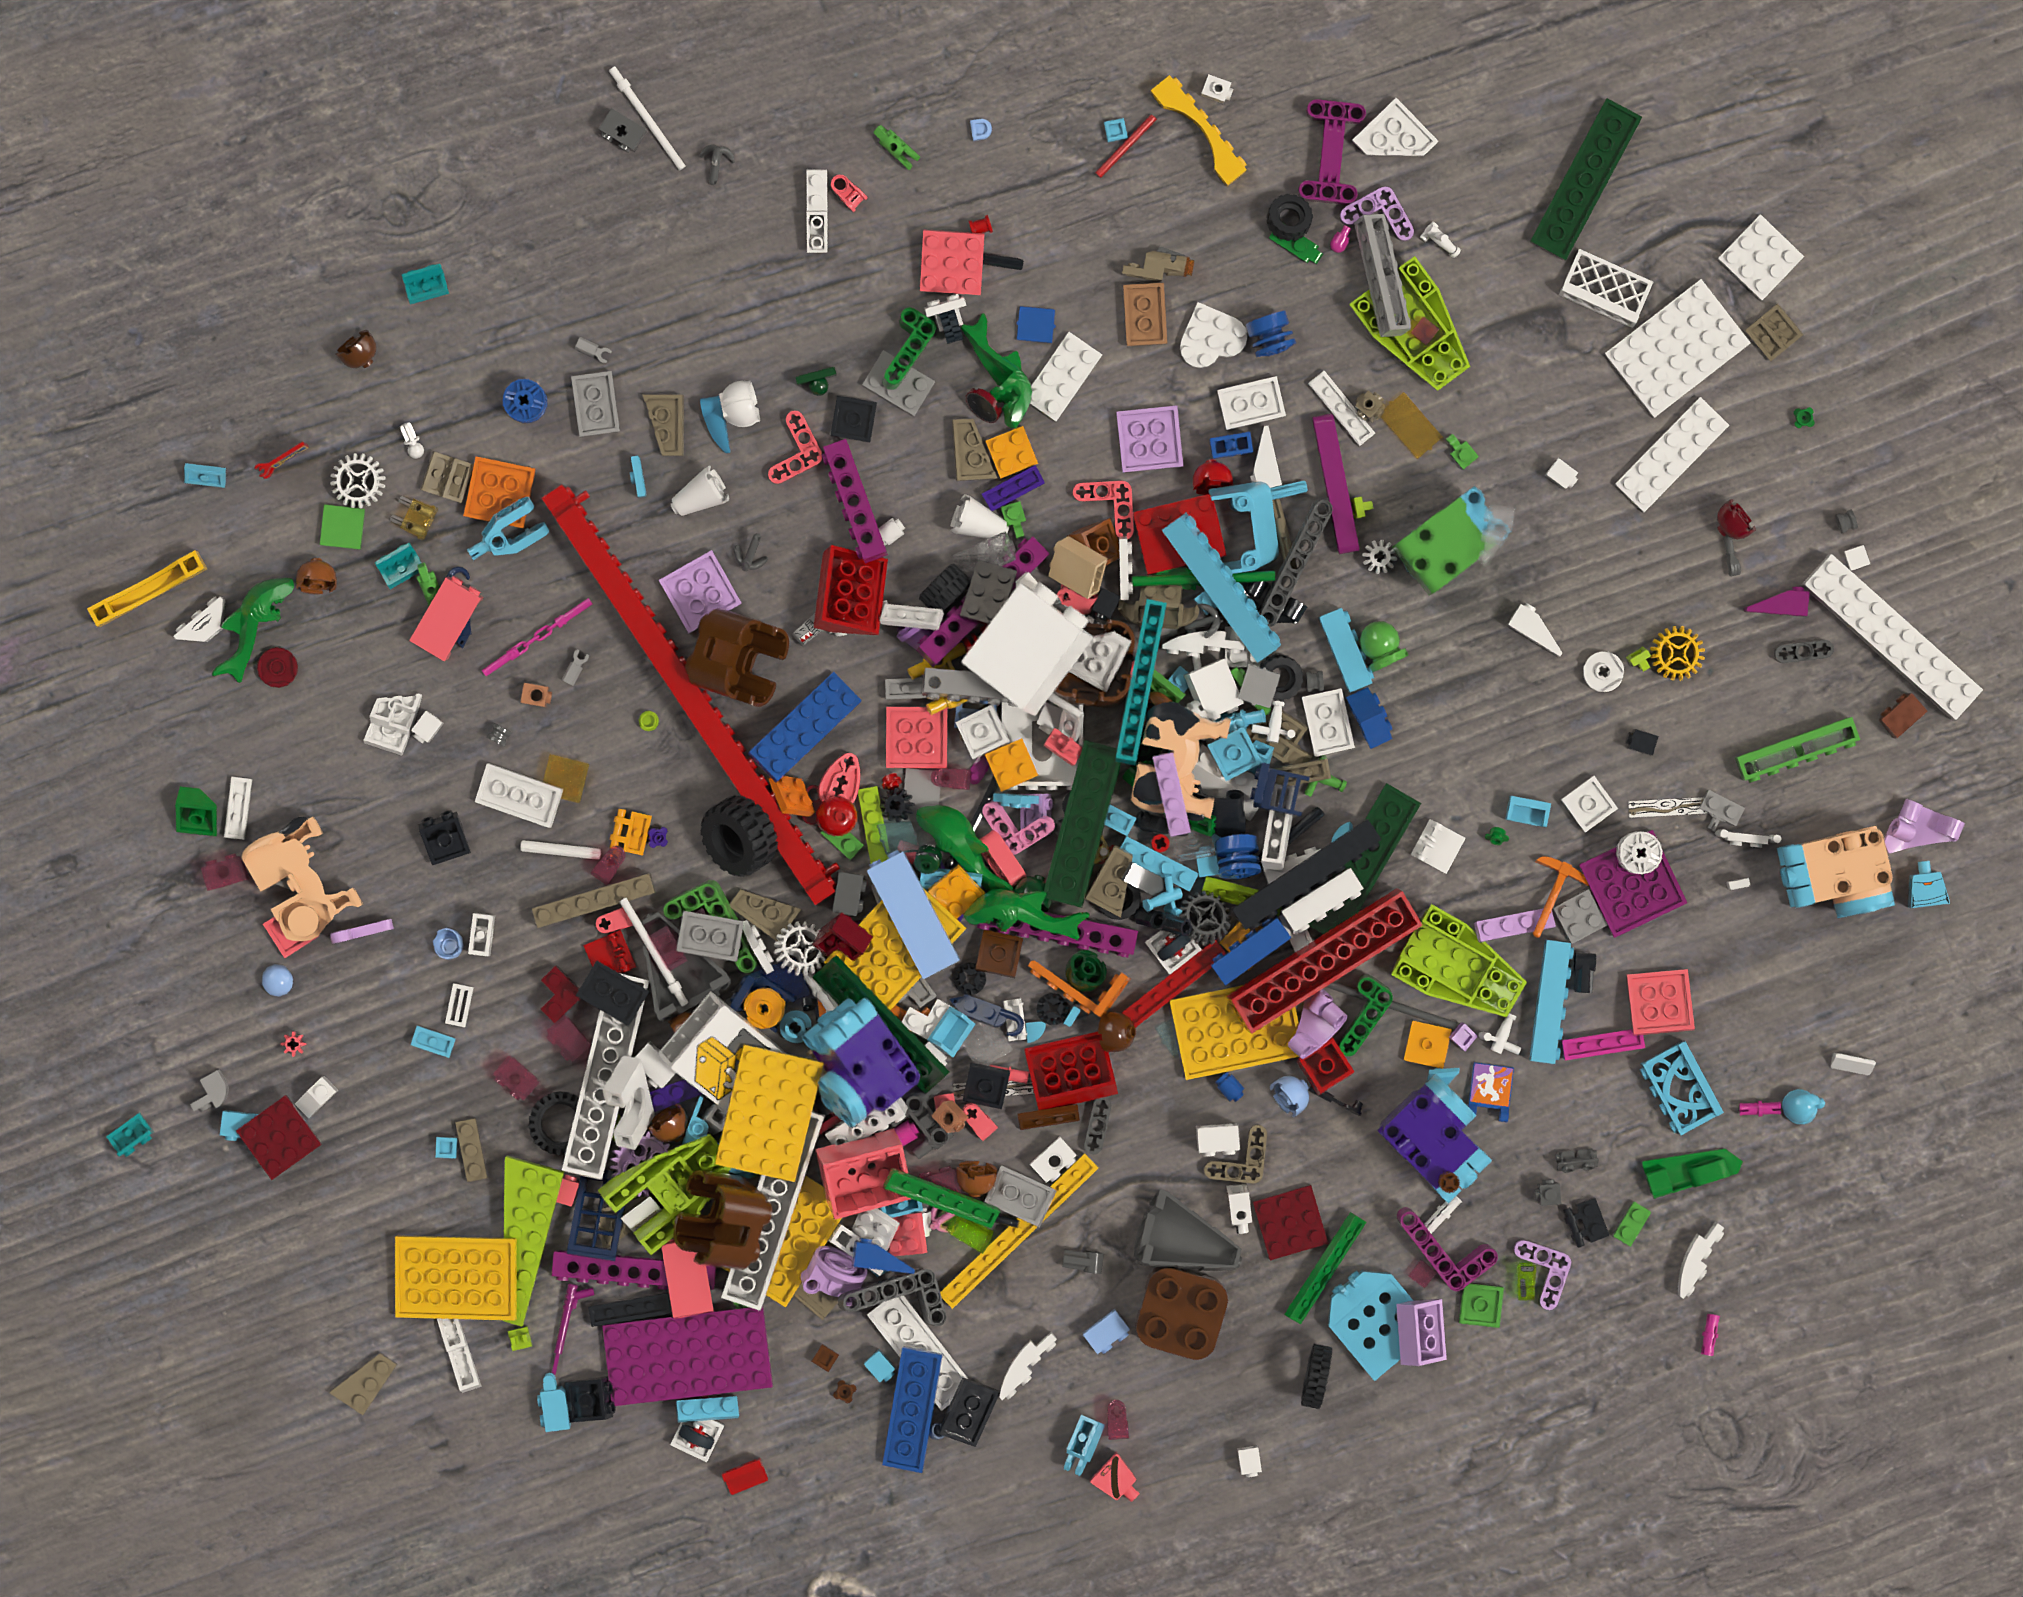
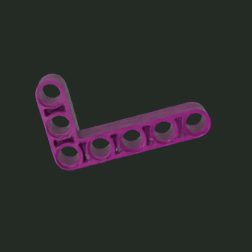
M1403 1207L1397 1212V1220L1453 1291H1460L1491 1268L1498 1260L1497 1252L1490 1245L1482 1244L1457 1264H1454L1411 1208ZM1407 1214L1412 1215L1410 1221L1403 1222V1218ZM1418 1230H1424L1421 1237H1415ZM1435 1245V1250L1432 1253H1427L1428 1247ZM1491 1251V1256L1483 1259V1254ZM1442 1261H1447L1446 1267L1440 1269L1439 1264ZM1470 1264H1475V1268L1472 1271H1467V1267ZM1459 1276L1458 1282L1451 1284V1279Z

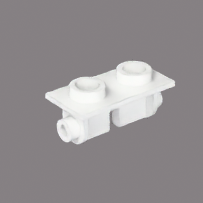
M1021 998L1003 1001L1004 1009L1017 1013L1024 1020L1022 1006L1024 1003L1021 1002ZM1006 1019L1007 1032L1015 1031L1018 1026L1017 1023ZM1025 1022L1022 1032L1017 1036H1008V1041L1026 1039L1028 1034L1025 1030Z

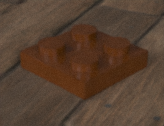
M983 930L975 970L1015 978L1023 938Z

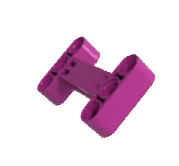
M1313 100L1307 106V116L1312 120L1324 121L1318 181L1302 182L1298 189V195L1304 198L1305 201L1350 205L1357 198L1356 188L1348 184H1339L1345 123H1361L1365 118L1366 110L1362 105L1356 103ZM1318 105L1321 108V113L1318 115L1312 114L1310 107ZM1331 108H1340L1341 116L1334 117L1331 114ZM1353 109L1360 110L1361 118L1354 119L1351 116V111ZM1310 186L1313 189V194L1310 196L1304 195L1302 188ZM1324 188L1332 189L1333 196L1330 198L1324 197L1322 190ZM1344 190L1352 191L1353 198L1351 200L1343 198L1342 193Z

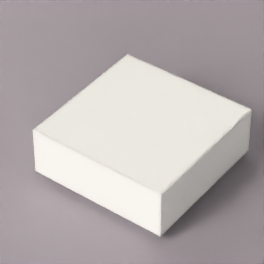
M1864 545L1844 551L1850 571L1870 564Z
M1749 878L1728 881L1726 884L1727 889L1734 890L1749 887L1750 882Z

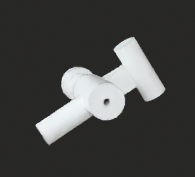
M1432 221L1420 238L1424 242L1431 238L1436 244L1449 252L1452 258H1455L1461 249L1458 246H1454L1448 236L1438 229L1439 226Z
M1273 701L1272 705L1274 707L1269 727L1252 724L1251 732L1267 735L1266 741L1271 743H1278L1280 734L1284 735L1288 740L1295 736L1294 730L1285 731L1281 729L1282 707H1284L1285 703Z
M1510 1013L1505 1017L1495 1037L1486 1032H1480L1478 1035L1481 1040H1492L1493 1044L1490 1050L1502 1054L1503 1049L1518 1055L1521 1051V1047L1507 1042L1512 1022L1516 1020V1016Z

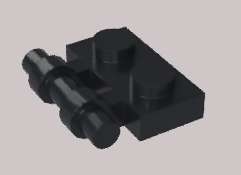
M1595 1197L1576 1204L1578 1212L1573 1214L1571 1207L1563 1210L1565 1214L1564 1220L1566 1224H1569L1572 1232L1571 1238L1572 1241H1575L1577 1248L1585 1245L1583 1241L1585 1236H1588L1590 1243L1610 1236ZM1579 1219L1582 1220L1585 1228L1579 1231L1576 1220Z

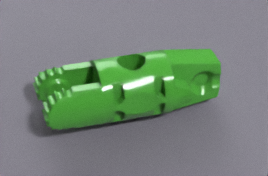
M880 125L873 132L880 139L879 143L906 169L910 170L912 164L903 156L905 152L912 159L919 160L920 156L891 129L888 131Z
M425 562L417 565L420 576L416 578L427 604L430 606L440 586L434 571L429 572Z

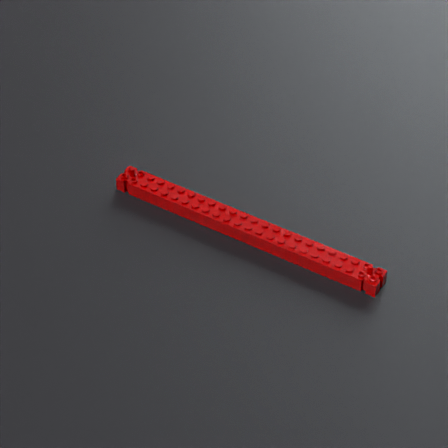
M560 485L542 497V500L741 796L746 797V799H752L755 804H759L764 812H767L769 820L775 826L774 831L777 832L778 851L815 905L836 892L834 887L837 884L831 875L838 871L840 867L835 862L828 868H825L820 859L815 860L812 855L815 851L809 842H803L801 839L803 833L797 825L793 826L790 823L791 815L781 812L774 792L770 793L766 787L769 785L763 774L758 775L755 770L758 766L751 757L747 759L744 754L747 750L741 741H735L732 736L735 732L729 723L726 725L723 723L721 718L724 716L718 707L713 708L710 701H712L709 693L706 690L702 691L690 682L685 669L686 659L684 656H678L676 653L678 647L672 639L668 640L664 634L667 631L661 622H655L653 619L656 616L649 605L645 606L642 600L645 598L639 589H633L630 584L633 580L626 571L622 573L619 568L622 564L616 555H610L608 552L610 546L603 537H598L596 533L599 530L594 522L591 520L588 522L586 519L587 512L580 503L590 497L588 492L585 490L578 496H575L569 486L565 488V486Z

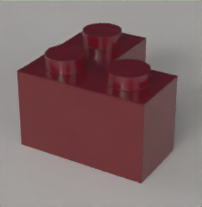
M841 912L821 928L812 945L827 957L838 949L854 962L864 954L873 936L855 923L849 916Z
M557 965L541 979L555 994L541 1008L554 1024L580 1000L576 996L580 988Z

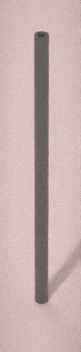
M1337 982L1326 986V988L1366 1001L1369 1000L1358 989ZM1378 996V999L1381 1001L1387 1000ZM1394 1001L1388 1007L1453 1030L1457 1026V1022Z

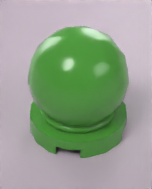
M1384 621L1370 623L1362 631L1359 640L1360 646L1366 657L1373 660V664L1369 665L1372 673L1409 656L1406 648L1402 650L1399 648V634L1393 625Z

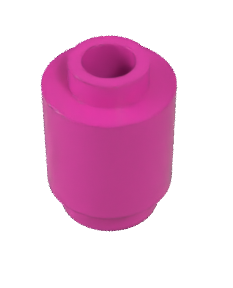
M907 1120L894 1128L902 1146L918 1138L917 1133H919V1129L914 1122L910 1123Z

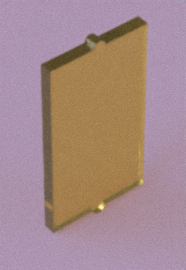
M1404 392L1394 401L1389 402V405L1384 409V414L1381 416L1417 459L1426 451L1432 450V446L1443 438Z

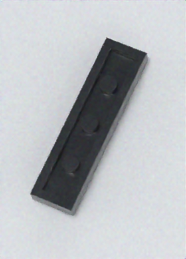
M669 1292L588 1306L592 1327L672 1313Z

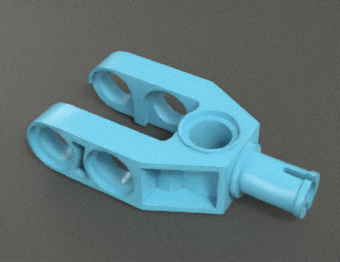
M523 497L493 515L481 533L483 536L482 541L467 549L473 560L488 551L492 552L494 556L518 553L549 533V528L545 522L539 523L530 529L526 528L525 532L513 539H507L501 530L534 509V504L529 497ZM494 537H501L499 541L492 542Z

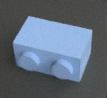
M1114 1309L1084 1331L1083 1336L1097 1354L1100 1352L1104 1354L1112 1348L1111 1344L1116 1340L1120 1342L1129 1335L1127 1332L1130 1328L1116 1309Z

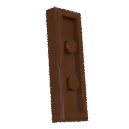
M1078 1104L1017 1114L1020 1130L1080 1121Z

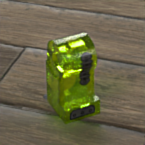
M1516 1262L1518 1301H1534L1535 1263Z

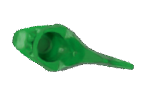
M982 313L976 325L963 324L961 330L972 344L985 369L999 386H995L989 393L997 402L1005 404L1002 408L1004 423L1009 428H1017L1031 402V384L1021 369V360L1017 351L1002 357L989 346L986 337L987 318Z
M292 578L265 580L254 585L248 591L240 608L227 617L221 625V628L234 631L239 635L238 649L231 658L222 662L213 670L212 676L228 673L238 683L242 682L246 665L250 660L254 647L258 623L275 620L279 622L281 619L280 611L274 605L271 606L272 602L275 604L282 603L284 598L292 593L294 589Z
M942 805L925 806L917 809L916 820L918 825L925 832L933 836L935 846L940 851L949 852L967 872L983 874L981 884L988 892L995 889L1013 891V887L1008 882L992 874L985 867L981 853L988 851L989 848L976 837L972 825L961 812Z
M995 889L980 896L966 910L964 918L967 922L974 925L981 923L989 924L994 920L993 918H996L998 920L996 927L1001 932H1007V929L1017 920H1020L1036 928L1062 934L1077 940L1080 937L1077 929L1078 925L1088 918L1090 914L1088 912H1078L1066 917L1053 918L1041 910V904L1046 896V892L1032 891L1018 894L1011 890Z

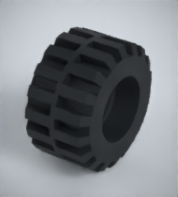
M955 563L950 564L920 594L919 600L927 608L942 609L944 612L970 586L971 579Z

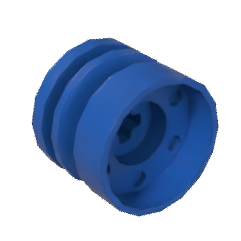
M1286 311L1273 313L1245 324L1249 337L1259 336L1260 340L1252 344L1253 348L1263 347V349L1255 352L1256 357H1269L1284 352L1296 344L1295 338L1285 339V337L1293 334L1292 331H1282V328L1289 324Z
M518 379L512 382L503 394V406L506 413L520 423L538 421L545 414L548 407L545 391L536 382L529 379ZM528 396L529 404L524 403L521 405L520 398Z
M1248 834L1231 835L1215 841L1216 855L1224 858L1217 862L1220 868L1218 870L1219 877L1242 879L1261 872V867L1258 864L1260 858L1253 855L1259 851L1257 836Z

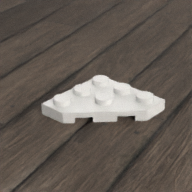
M1397 98L1352 140L1365 155L1424 156L1438 143V140Z
M1115 632L1093 636L1092 641L1069 670L1072 674L1104 692L1109 690L1131 644L1130 640Z

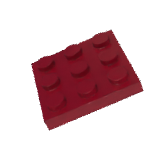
M287 1095L236 1130L271 1180L322 1145Z
M1311 1185L1253 1201L1270 1261L1328 1244Z

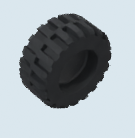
M730 796L706 811L702 818L700 833L703 836L702 843L707 848L706 852L713 858L712 861L720 866L721 870L728 871L730 875L744 877L753 874L772 861L778 847V842L776 841L777 832L774 831L775 826L773 822L769 820L767 812H764L759 804H755L752 799H746L744 796Z

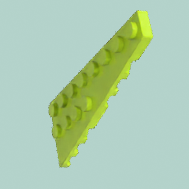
M508 1155L505 1157L504 1238H516L517 1319L503 1321L522 1327L564 1171Z

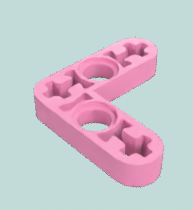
M990 801L982 809L983 816L992 830L999 833L1013 855L1020 853L1039 841L1055 828V823L1051 817L1042 816L1018 831L999 802ZM992 808L995 809V812H994V813H991V812H990V810H991ZM1000 823L1007 825V833L1000 830ZM1046 823V828L1042 829L1041 831L1037 829L1042 824ZM1026 830L1033 833V840L1027 839L1025 835ZM1016 842L1018 845L1013 847L1012 844Z

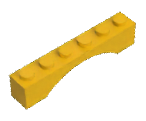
M1169 75L1150 91L1151 95L1163 109L1172 110L1184 115L1201 129L1212 149L1214 172L1225 186L1228 187L1246 172L1245 166L1247 164L1240 156L1236 157L1232 152L1234 148L1227 140L1223 141L1221 139L1219 129L1214 124L1211 126L1207 122L1208 116L1201 108L1198 110L1194 106L1195 100L1193 97L1181 90L1182 84L1176 77L1172 78Z
M193 551L152 576L87 608L96 626L102 627L206 571L207 567L199 552Z

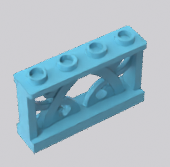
M1682 1040L1667 1050L1640 1063L1642 1066L1640 1072L1645 1080L1649 1079L1652 1085L1649 1088L1653 1096L1660 1099L1662 1104L1659 1107L1664 1116L1668 1114L1671 1120L1669 1126L1674 1134L1678 1133L1681 1136L1724 1113L1686 1041ZM1678 1050L1681 1053L1672 1064L1664 1059ZM1661 1062L1666 1064L1669 1069L1666 1071L1659 1068L1662 1074L1657 1077L1653 1074L1652 1069L1656 1063ZM1687 1067L1688 1074L1685 1076L1681 1075L1677 1069L1679 1068L1682 1072V1068ZM1674 1074L1683 1080L1695 1079L1696 1083L1689 1091V1102L1670 1096V1085ZM1657 1082H1663L1662 1091ZM1695 1091H1699L1701 1093L1700 1098L1695 1097L1697 1102L1693 1101V1094ZM1668 1103L1677 1106L1674 1111L1671 1110ZM1706 1108L1712 1110V1112L1697 1119L1696 1110ZM1687 1109H1691V1121L1688 1124L1680 1123L1678 1114L1682 1112L1686 1118L1688 1116Z

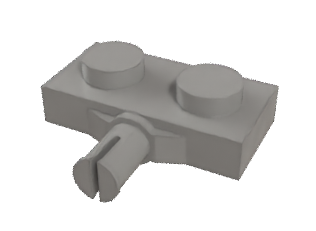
M1707 790L1699 809L1707 812L1712 817L1707 829L1715 832L1719 822H1727L1737 826L1745 809L1710 790Z
M921 977L901 998L899 1003L910 996L921 1008L937 995L926 979Z

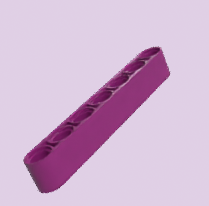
M1333 413L1312 417L1327 498L1333 508L1331 518L1338 553L1340 555L1359 551Z

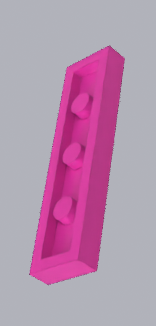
M1633 1029L1561 1040L1564 1060L1645 1048L1644 1036H1633Z

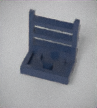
M1262 763L1261 768L1256 769L1255 780H1258L1257 787H1252L1250 799L1254 800L1253 807L1301 817L1302 812L1294 810L1301 780L1309 782L1310 777L1271 769L1270 764ZM1277 775L1285 776L1279 805L1278 807L1271 806ZM1289 777L1295 778L1297 780L1290 809L1282 808Z
M757 971L746 975L740 983L742 987L739 992H735L732 996L730 1007L736 1012L744 1011V1002L747 996L759 988H767L768 986L783 995L782 998L785 1003L787 1000L795 1002L796 998L790 992L781 989V986L771 982V979L761 975V972ZM764 1004V1006L762 1007L763 1013H765L768 1010V1006L766 1004ZM775 1026L769 1028L773 1032H777L778 1028Z

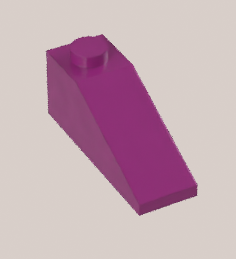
M1792 587V590L1782 592L1745 607L1744 612L1805 617L1808 616L1809 592L1804 591V587Z

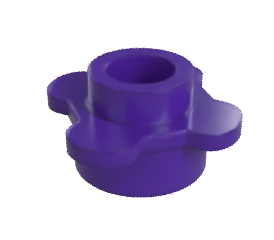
M665 827L660 829L651 828L649 830L648 844L651 848L660 845L665 847L667 845L666 834L668 831Z

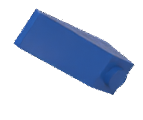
M860 1238V1242L854 1241L851 1266L914 1274L915 1270L877 1244L872 1243V1239Z

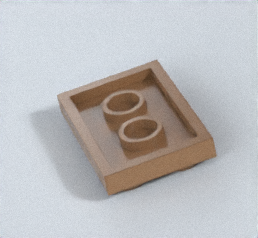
M1164 283L1123 285L1126 345L1167 344Z

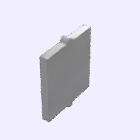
M1248 664L1238 699L1251 702L1252 705L1257 704L1270 708L1281 674L1269 671L1266 667L1262 669Z

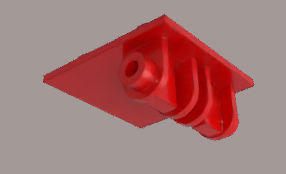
M621 930L583 945L592 967L597 960L619 974L636 968Z

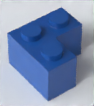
M1367 687L1346 697L1370 749L1393 739L1390 733L1393 730L1389 720L1385 719L1387 713L1384 707L1378 706L1380 701L1376 693L1372 694Z

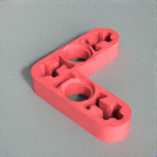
M799 411L788 413L786 423L801 452L770 468L768 477L774 484L783 483L821 463L823 459L822 452L804 416ZM794 414L796 417H801L798 421L800 426H806L805 429L799 430L796 434L793 431L797 429L796 425L789 422ZM803 432L810 435V441L806 444L800 443L798 439L799 435ZM810 451L818 452V460L816 462L813 459L807 461L809 466L805 467L804 461L800 456L804 455L807 458L810 456ZM792 460H799L801 462L800 470H791L790 462ZM786 464L787 470L791 475L787 476L785 472L781 475L782 479H773L774 470L782 471L784 470L782 465Z
M1126 481L1079 483L1074 487L1073 497L1077 501L1114 500L1115 533L1118 538L1124 537L1122 533H1119V529H1122V522L1118 523V519L1125 520L1130 518V523L1126 522V528L1130 529V532L1127 533V539L1132 537L1134 532L1132 489L1129 483ZM1101 485L1107 487L1108 494L1105 497H1099L1096 493L1097 487ZM1120 485L1128 488V492H1125L1124 495L1125 499L1129 498V502L1122 501L1117 503V499H1121L1120 492L1116 491L1120 488ZM1089 486H1094L1093 494L1095 498H1090L1091 494H1085L1084 498H1080V495L1076 494L1080 487H1084V490H1091ZM1120 505L1128 506L1129 514L1127 516H1120L1117 510Z

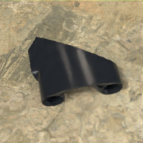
M1266 581L1248 582L1244 593L1248 599L1253 600L1257 611H1259L1271 585ZM1273 595L1271 599L1273 605H1278L1281 602L1280 595ZM1289 597L1277 623H1298L1308 607L1298 600ZM1266 612L1263 615L1269 623L1272 619L1271 614Z
M1195 784V788H1198L1199 792H1193V796L1199 799L1215 798L1211 814L1216 816L1214 821L1216 825L1213 828L1215 834L1221 838L1245 834L1244 793L1240 790H1229L1226 793V798H1217L1203 795L1201 785Z

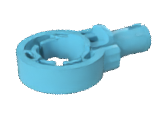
M1242 709L1240 712L1220 714L1221 718L1214 720V722H1219L1225 718H1231L1229 733L1243 726L1247 729L1250 724L1266 722V715L1264 709L1248 713Z

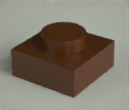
M822 1344L811 1362L829 1372L839 1354Z

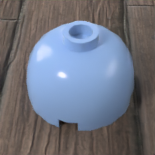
M1289 1075L1279 1078L1270 1085V1090L1274 1089L1276 1093L1273 1097L1278 1105L1287 1114L1291 1111L1293 1113L1292 1117L1297 1116L1307 1107L1309 1087L1303 1079L1299 1080Z

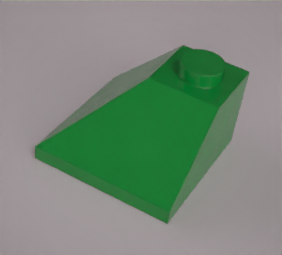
M180 786L175 803L176 832L217 837V805L201 789Z

